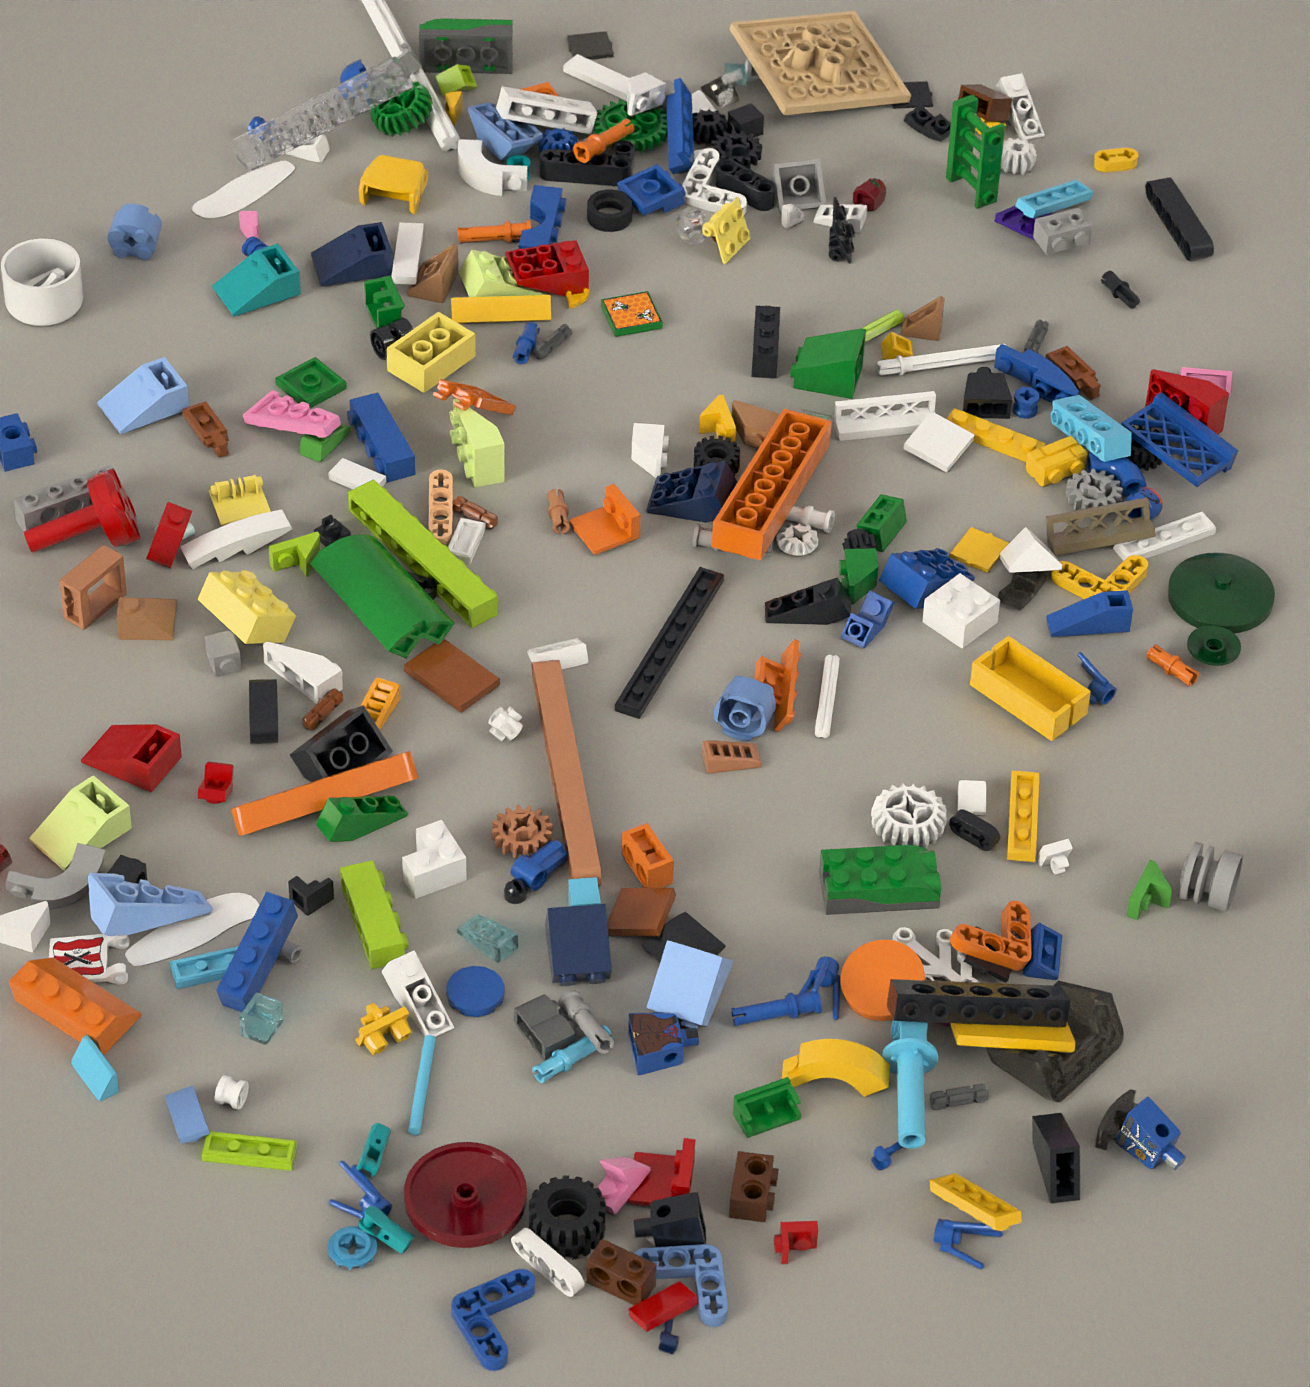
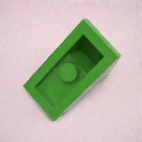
M1149 860L1130 896L1127 917L1138 920L1142 910L1147 911L1151 903L1169 908L1172 889L1157 863L1153 860Z

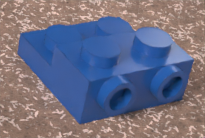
M658 164L617 183L618 191L628 195L632 200V204L644 216L659 208L664 213H667L685 204L684 196L686 193L680 183L678 184L671 177L670 173L664 171Z

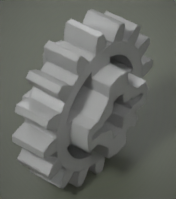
M1091 469V473L1081 470V475L1074 473L1073 478L1068 479L1065 497H1068V504H1074V510L1080 508L1088 509L1120 503L1123 488L1120 487V481H1114L1113 474L1105 476L1104 470L1100 473H1096L1095 469Z

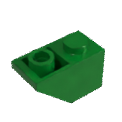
M876 548L845 549L844 560H839V575L844 576L841 579V583L851 598V605L855 604L877 586L879 566Z

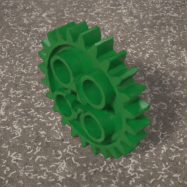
M619 99V103L616 104L610 101V107L603 105L602 110H597L593 126L595 134L599 135L625 119L631 121L625 127L633 123L634 131L617 141L627 140L634 144V154L638 149L642 153H644V148L652 151L653 145L660 147L661 142L666 141V136H668L667 114H664L663 108L657 109L655 107L630 116L627 110V102Z

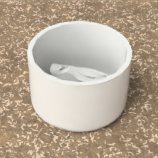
M33 239L15 245L3 256L1 273L5 305L14 318L29 325L50 326L64 322L78 312L83 302L80 258L75 249L70 245L54 239Z

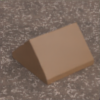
M454 243L423 262L418 270L417 282L415 285H410L407 294L410 297L443 304L458 275V246Z

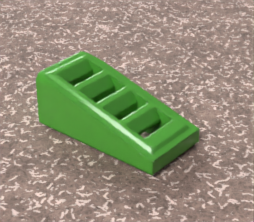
M341 423L331 435L323 438L310 434L302 436L300 454L317 462L322 461L351 433V427Z

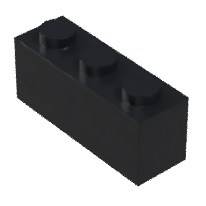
M756 306L752 377L777 379L780 307Z

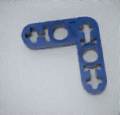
M526 1269L511 1271L456 1295L452 1300V1317L477 1359L487 1370H501L508 1363L507 1344L489 1316L526 1301L535 1293V1277ZM520 1282L522 1285H526V1287L522 1288L521 1285H516V1283ZM490 1292H497L502 1297L500 1300L493 1302L487 1300L485 1296ZM465 1306L467 1309L471 1308V1310L466 1311L464 1308L460 1309V1307ZM475 1327H484L488 1330V1333L484 1336H475L471 1331ZM489 1344H491L493 1353L495 1355L499 1354V1357L495 1358L493 1355H489Z

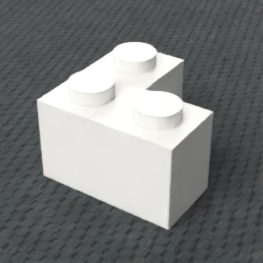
M439 820L417 828V852L402 857L403 881L413 897L417 899L466 881V856L444 822Z

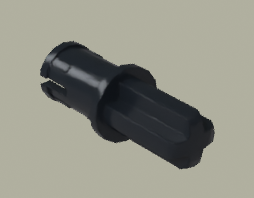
M1107 271L1102 275L1101 283L1111 290L1113 297L1116 299L1120 298L1131 309H1134L1140 303L1138 296L1129 289V284L1119 279L1113 271Z

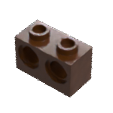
M738 1151L730 1196L729 1218L757 1222L766 1221L767 1210L773 1211L775 1193L770 1192L771 1186L777 1187L779 1169L773 1168L774 1155Z
M602 1239L587 1259L586 1283L632 1305H636L647 1299L656 1287L657 1264Z

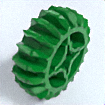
M402 80L399 84L393 83L392 87H385L384 92L378 93L379 97L373 99L374 104L370 106V115L375 127L380 132H383L384 135L390 134L393 137L398 134L402 136L404 132L410 133L412 129H418V125L424 124V119L430 117L429 112L433 110L432 97L427 88L418 81L408 80L405 83Z

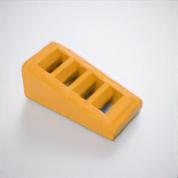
M377 677L361 706H365L372 719L376 720L375 724L379 730H381L401 699L400 685Z

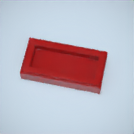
M678 1281L628 1308L629 1316L642 1329L648 1332L696 1306L698 1299L695 1293L681 1281Z

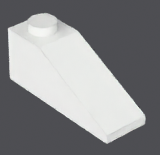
M268 641L263 644L264 663L316 704L332 689L336 688L338 691L343 689V673L341 668L326 657Z

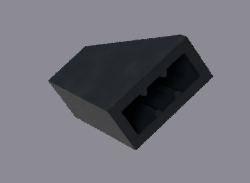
M1062 1113L1032 1116V1143L1050 1203L1080 1200V1145Z

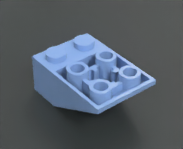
M163 357L141 365L99 400L98 406L117 431L123 434L180 413L182 409L189 407L188 386L167 359Z

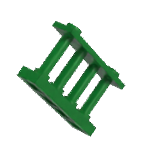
M970 95L953 101L946 178L951 183L964 178L976 190L975 207L979 209L997 202L1005 125L1001 123L988 127L977 116L978 99L974 95ZM975 128L982 133L981 140L975 135ZM973 148L980 153L979 159L973 154ZM972 167L978 172V178L971 173Z

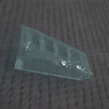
M479 914L474 915L457 928L459 935L497 963L518 948V934ZM477 924L479 925L475 930H470ZM482 930H486L483 934H479Z

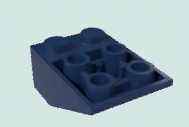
M382 222L358 225L311 252L321 286L392 275L393 252Z
M726 461L712 462L707 465L686 468L673 473H664L656 478L646 511L650 514L704 523L714 521L738 481Z

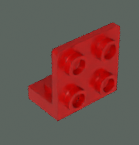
M684 1138L682 1150L676 1149L675 1156L635 1152L633 1160L649 1166L651 1171L629 1197L628 1203L650 1206V1203L654 1200L690 1193L695 1162L696 1139Z

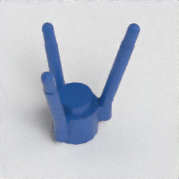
M1079 652L1078 657L1082 660L1081 665L1094 678L1088 685V690L1091 691L1089 702L1093 705L1097 701L1102 705L1107 704L1115 696L1117 688L1101 675L1083 653Z
M821 957L817 961L815 970H811L799 994L807 993L814 981L813 992H817L819 987L833 985V1018L837 1020L839 1018L841 977L837 974L839 964L831 957Z
M340 1161L339 1165L366 1193L360 1201L362 1211L334 1199H331L329 1204L360 1219L365 1217L364 1211L368 1206L377 1207L388 1216L392 1209V1204L380 1194L361 1170L356 1169L357 1165H353L350 1168L345 1161Z
M939 1218L935 1228L934 1242L941 1244L940 1251L951 1253L965 1262L983 1269V1263L952 1246L960 1244L963 1233L1001 1237L1003 1233L993 1230L985 1223L958 1222Z

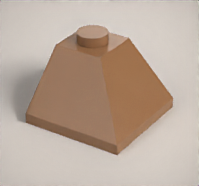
M119 598L117 609L119 640H173L177 599Z

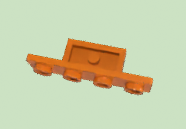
M796 639L782 653L781 664L763 656L756 662L754 679L769 684L774 690L773 695L776 701L774 730L777 732L785 724L789 725L795 714L793 702L797 695L795 683L799 676L797 664L801 657L799 652L800 641Z

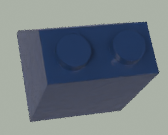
M606 904L547 908L545 931L552 983H559L560 986H572L577 984V981L600 984L604 983L606 979H610L612 967Z

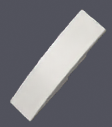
M281 509L232 522L182 545L181 549L190 567L195 569L214 557L219 562H222L241 550H244L246 555H249L292 530V527Z

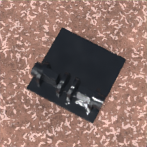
M834 197L828 255L833 261L846 258L848 263L851 264L852 253H854L852 238L855 237L854 227L852 223L848 224L844 206H840L837 198Z

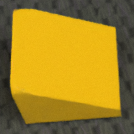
M462 91L449 92L445 95V111L454 126L463 109Z
M890 332L881 343L882 358L884 360L896 359L899 355L902 358L913 356L911 340L894 332Z

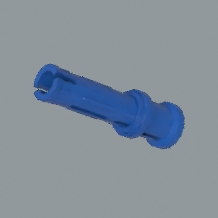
M812 989L811 992L796 995L792 992L787 993L784 999L731 1008L732 1017L744 1015L733 1019L735 1027L787 1015L789 1018L795 1019L798 1018V1015L804 1013H822L819 992H813Z

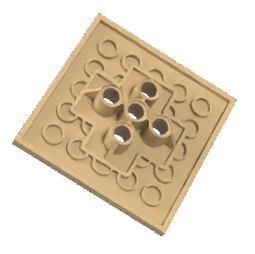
M856 11L731 22V33L783 115L834 111L910 101V92Z

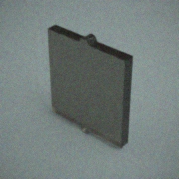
M606 31L567 35L568 51L572 53L573 57L577 54L589 60L614 57L612 41H609Z

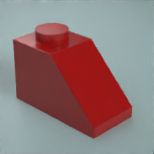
M167 502L147 554V560L171 569L191 517V510Z

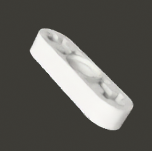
M524 1228L511 1238L516 1252L565 1295L572 1297L584 1287V1280L579 1271L533 1231Z

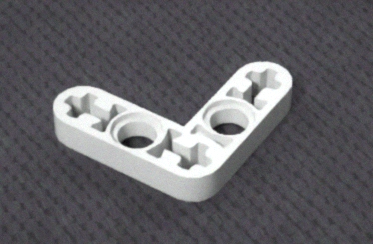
M712 148L701 150L682 184L686 193L684 196L685 204L716 213L725 203H732L736 197H739L745 214L747 211V200L743 195L709 186L716 174V165L720 161L718 151ZM704 174L706 178L700 180L694 178V176ZM718 197L720 200L717 202H710L708 201V198Z

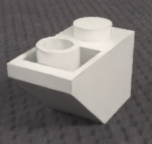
M646 72L631 77L627 93L628 114L633 116L663 105L666 83Z
M634 423L631 459L653 477L657 478V476L661 475V468L667 467V453H663V451H668L669 436L664 435V425Z

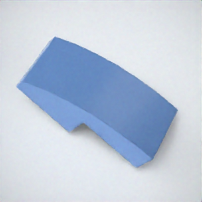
M193 1086L165 1096L181 1144L198 1141L203 1136L210 1134Z

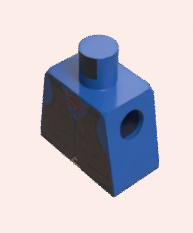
M629 1013L628 1034L637 1075H644L683 1063L684 1047L699 1045L697 1028L680 1030L677 1015L674 1013Z

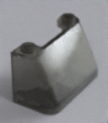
M1058 980L1054 985L1062 986L1070 999L1067 1023L1076 1042L1074 1052L986 1047L993 1064L1045 1099L1053 1102L1065 1100L1119 1049L1124 1038L1123 1026L1112 993Z

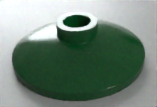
M1209 625L1199 627L1189 635L1187 648L1196 660L1208 665L1221 666L1229 664L1238 658L1241 652V642L1232 631L1220 626Z

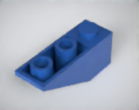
M1128 590L1100 592L1046 615V620L1051 637L1130 632L1133 606Z

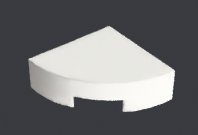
M786 204L782 206L781 225L784 228L788 229L805 220L804 213L796 205Z

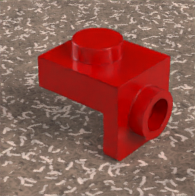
M208 761L205 764L204 780L198 788V799H204L211 804L225 802L232 792L234 766L232 764Z

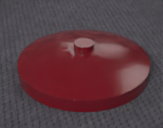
M476 1142L446 1144L426 1153L410 1169L404 1185L405 1210L414 1227L432 1241L457 1248L484 1246L506 1236L521 1220L527 1204L526 1180L518 1164L506 1153L495 1147Z

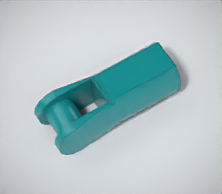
M375 1123L371 1126L356 1167L357 1170L360 1171L362 1168L371 1172L370 1176H375L391 1134L389 1127L380 1123Z
M366 1207L364 1211L365 1217H362L358 1222L360 1229L377 1237L400 1254H404L415 1236L390 1220L377 1207Z

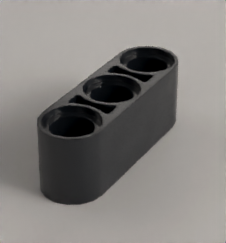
M724 159L717 163L715 183L717 188L743 195L747 200V205L759 211H769L774 207V182L733 160Z
M277 679L249 680L250 744L278 743Z

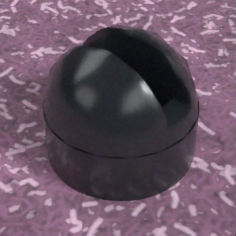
M519 879L507 882L504 888L505 900L511 904L524 902L527 898L525 883Z

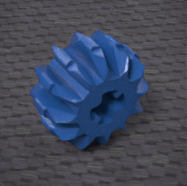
M554 127V130L547 129L538 144L539 154L546 149L573 151L574 145L578 143L577 136L573 135V131H566L565 128L557 129Z

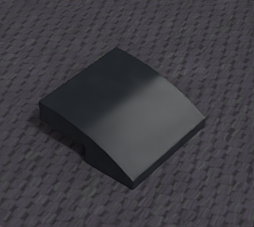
M687 912L665 923L660 936H650L641 944L643 949L659 963L661 962L667 940L714 955H718L726 947L724 943Z

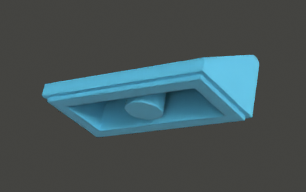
M88 1035L84 1036L71 1063L98 1101H102L118 1093L117 1073L91 1037Z

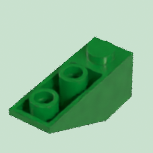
M390 795L328 798L316 825L329 842L353 841L407 817L408 812L395 796Z

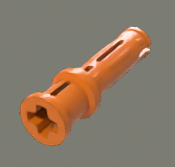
M625 119L599 135L592 134L586 141L576 143L573 147L575 157L580 162L586 163L593 155L602 154L607 146L631 134L634 131L633 123L625 127V125L631 122Z
M530 220L522 223L506 221L504 225L458 227L459 243L505 240V242L511 243L512 240H520L522 230L531 229Z

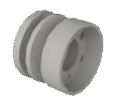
M1195 842L1183 865L1180 877L1181 889L1179 898L1188 900L1192 889H1194V903L1199 904L1204 893H1208L1209 907L1228 912L1238 884L1243 855L1224 850L1219 861L1214 860L1215 849L1213 846H1209L1205 856L1202 857L1203 844Z

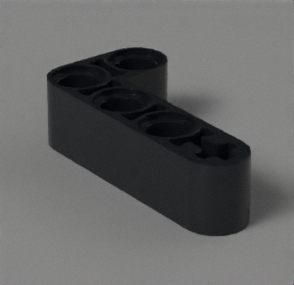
M627 140L615 142L612 154L602 153L600 155H593L586 163L580 162L575 157L574 151L546 149L539 155V175L545 181L618 187V182L633 175L634 144Z

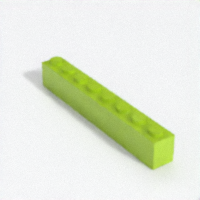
M373 479L348 491L349 512L413 573L433 579L437 584V596L469 627L474 628L498 615L497 603L499 599L493 589H489L477 574L472 573L461 559L454 556L447 545L442 544L436 539L433 532L427 530L416 516L411 515L400 501H396L385 487H381Z

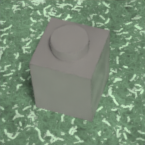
M231 630L205 636L206 656L215 677L241 671L240 650Z

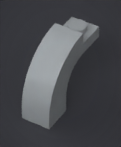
M77 843L70 866L63 873L52 878H38L9 870L6 879V891L19 898L32 897L31 905L47 901L49 910L69 906L89 892L88 876L90 873H101L105 859V849Z

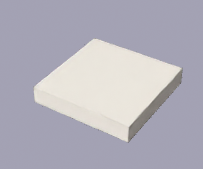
M931 411L904 443V449L947 473L973 442L974 434Z

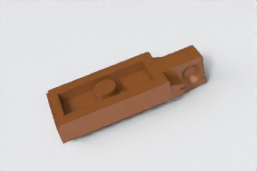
M1068 346L1046 354V359L1060 368L1074 383L1078 391L1083 390L1084 395L1091 400L1100 397L1101 385L1097 382L1096 372Z
M206 401L182 409L183 417L203 445L207 448L213 447L214 452L219 458L229 455L227 451V442L229 441L227 429Z

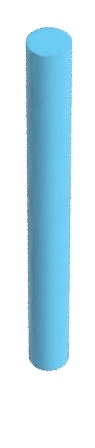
M432 1035L424 1037L408 1129L411 1135H419L421 1130L436 1038Z

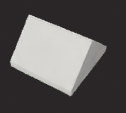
M1027 527L1000 553V559L1009 573L1062 570V564L1054 553Z

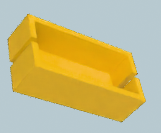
M1007 636L993 646L992 652L988 650L972 662L970 685L1051 741L1064 733L1069 725L1073 726L1088 714L1091 691L1010 636Z

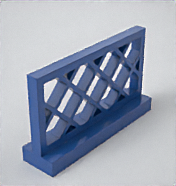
M1162 392L1154 397L1151 404L1121 423L1123 427L1131 432V438L1195 487L1200 486L1220 471L1224 473L1229 471L1239 451ZM1147 415H1150L1155 420L1148 419ZM1132 425L1143 426L1144 431L1136 430ZM1149 427L1161 428V433L1150 432ZM1166 429L1171 431L1173 434H1167ZM1151 439L1163 441V445H1156ZM1168 442L1180 443L1181 448L1171 447ZM1186 444H1188L1193 449H1186ZM1170 454L1181 455L1183 460H1176ZM1188 456L1199 458L1200 463L1188 461ZM1205 459L1209 460L1213 464H1207ZM1190 469L1201 470L1202 475L1198 477Z

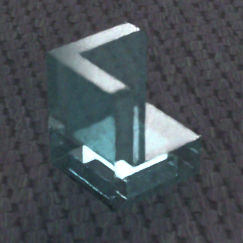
M256 992L239 1016L240 1035L267 1045L283 1022L282 1002Z

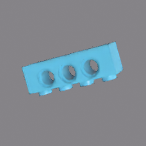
M1080 395L1053 400L1050 414L1052 424L1068 436H1072L1080 445L1096 457L1106 462L1131 456V432Z

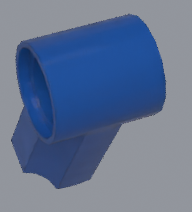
M550 841L530 857L527 855L520 856L513 863L510 873L514 878L523 881L532 891H537L545 884L548 875L568 860V853L559 841Z

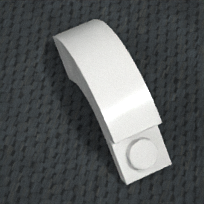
M458 139V170L462 179L469 186L483 193L502 196L503 190L527 191V166L494 164L483 157L482 140Z

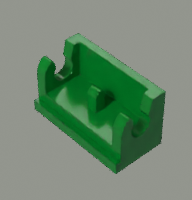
M880 494L856 524L857 529L863 528L868 535L874 534L875 548L879 552L885 551L907 522L904 499Z
M786 1077L734 1095L733 1115L745 1136L749 1138L800 1120L801 1112L797 1105L801 1104V1101L791 1085L790 1079Z

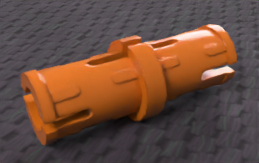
M1157 644L1149 649L1146 658L1164 669V673L1177 677L1189 687L1195 684L1199 677V672L1184 664L1179 656L1169 654Z

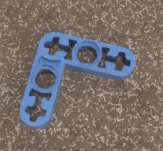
M708 1244L642 1248L634 1253L657 1264L656 1279L694 1277L700 1320L709 1327H717L725 1323L728 1303L722 1257L717 1247ZM677 1257L681 1258L685 1263L682 1266L674 1267L668 1261L671 1258ZM708 1257L711 1263H705L703 1258ZM690 1258H694L693 1265H690ZM658 1260H663L661 1267H659ZM706 1281H714L719 1286L715 1290H707L702 1284ZM710 1301H715L717 1314L711 1313Z

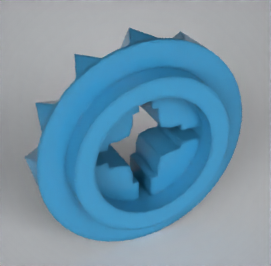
M350 1226L336 1231L329 1239V1258L335 1261L337 1267L346 1266L349 1271L352 1267L357 1266L363 1269L367 1262H373L374 1255L377 1253V1241L373 1235L362 1231L360 1227ZM355 1242L357 1250H355L353 1255H350L348 1250L352 1243Z

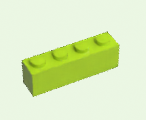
M373 860L340 867L341 889L371 970L384 967L388 962L405 955V950L409 948L405 932L400 933L399 915L397 911L392 912V897L389 890L384 891L385 881L382 871H377Z

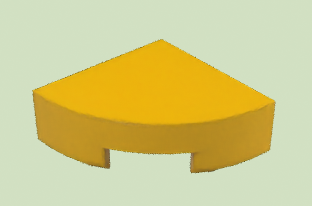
M588 288L584 289V293L572 295L571 291L566 293L569 308L582 305V302H586L589 297Z

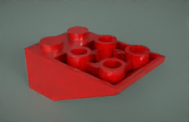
M577 240L505 252L517 285L565 297L569 291L574 295L584 293L586 288L589 289V269Z
M1155 369L1150 371L1145 407L1153 402L1157 394L1162 392L1217 435L1223 431L1229 398L1227 391L1207 380Z
M157 724L111 725L84 755L81 763L152 792L182 758L180 734Z

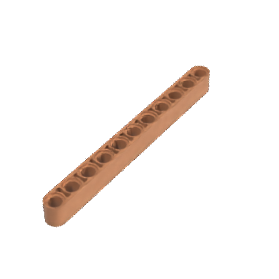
M560 660L532 662L533 684L564 847L568 853L567 863L570 879L597 877L598 886H601V867Z

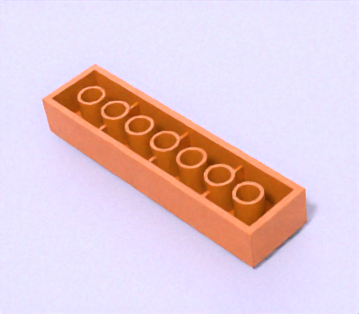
M785 408L782 410L713 521L711 547L761 561L829 448L832 421Z

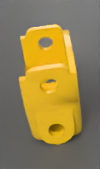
M379 155L365 169L361 177L359 201L361 205H366L370 195L409 201L411 214H416L427 185L428 170L424 169V164L419 161Z

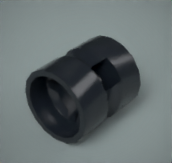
M402 317L390 322L388 326L383 325L370 332V341L377 356L382 360H386L387 347L412 331L413 327L406 318Z

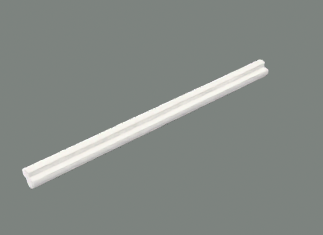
M362 0L393 60L403 53L404 49L400 46L401 44L405 43L411 49L385 0ZM420 67L406 78L405 82L408 80L418 81L427 88L432 97L433 110L429 112L430 117L426 118V121L443 151L448 152L451 148L456 150L458 149V139L460 137L422 67Z

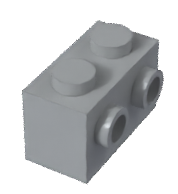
M1075 208L1036 218L1033 238L1043 252L1048 255L1090 244L1092 224L1080 208Z

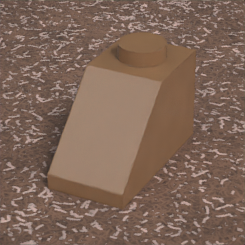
M734 400L732 402V419L736 426V431L745 445L759 449L780 414Z

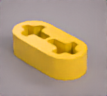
M1132 148L1100 150L1094 155L1093 166L1100 172L1132 170L1137 166L1138 152Z

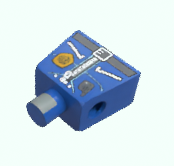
M1147 1096L1128 1112L1115 1140L1117 1145L1149 1169H1154L1164 1161L1173 1170H1176L1186 1159V1156L1175 1147L1181 1135L1180 1130L1151 1098Z

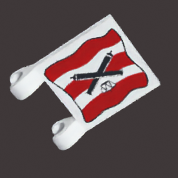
M104 934L50 938L49 958L54 957L93 983L107 981L115 984H125L128 981L125 964L117 963L107 968L108 946L125 949L129 947L130 940L127 935L107 936Z

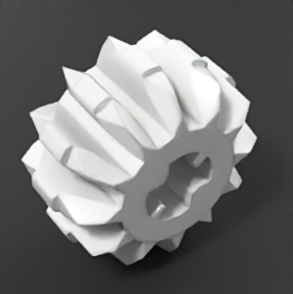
M1008 138L1007 141H1004L1001 169H1004L1005 173L1012 172L1014 175L1016 173L1024 175L1025 171H1031L1037 156L1034 144L1028 143V140H1019V138L1016 140Z

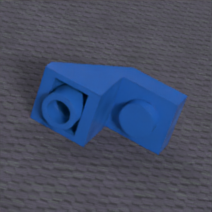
M869 591L859 614H850L840 637L862 648H866L884 628L895 602Z

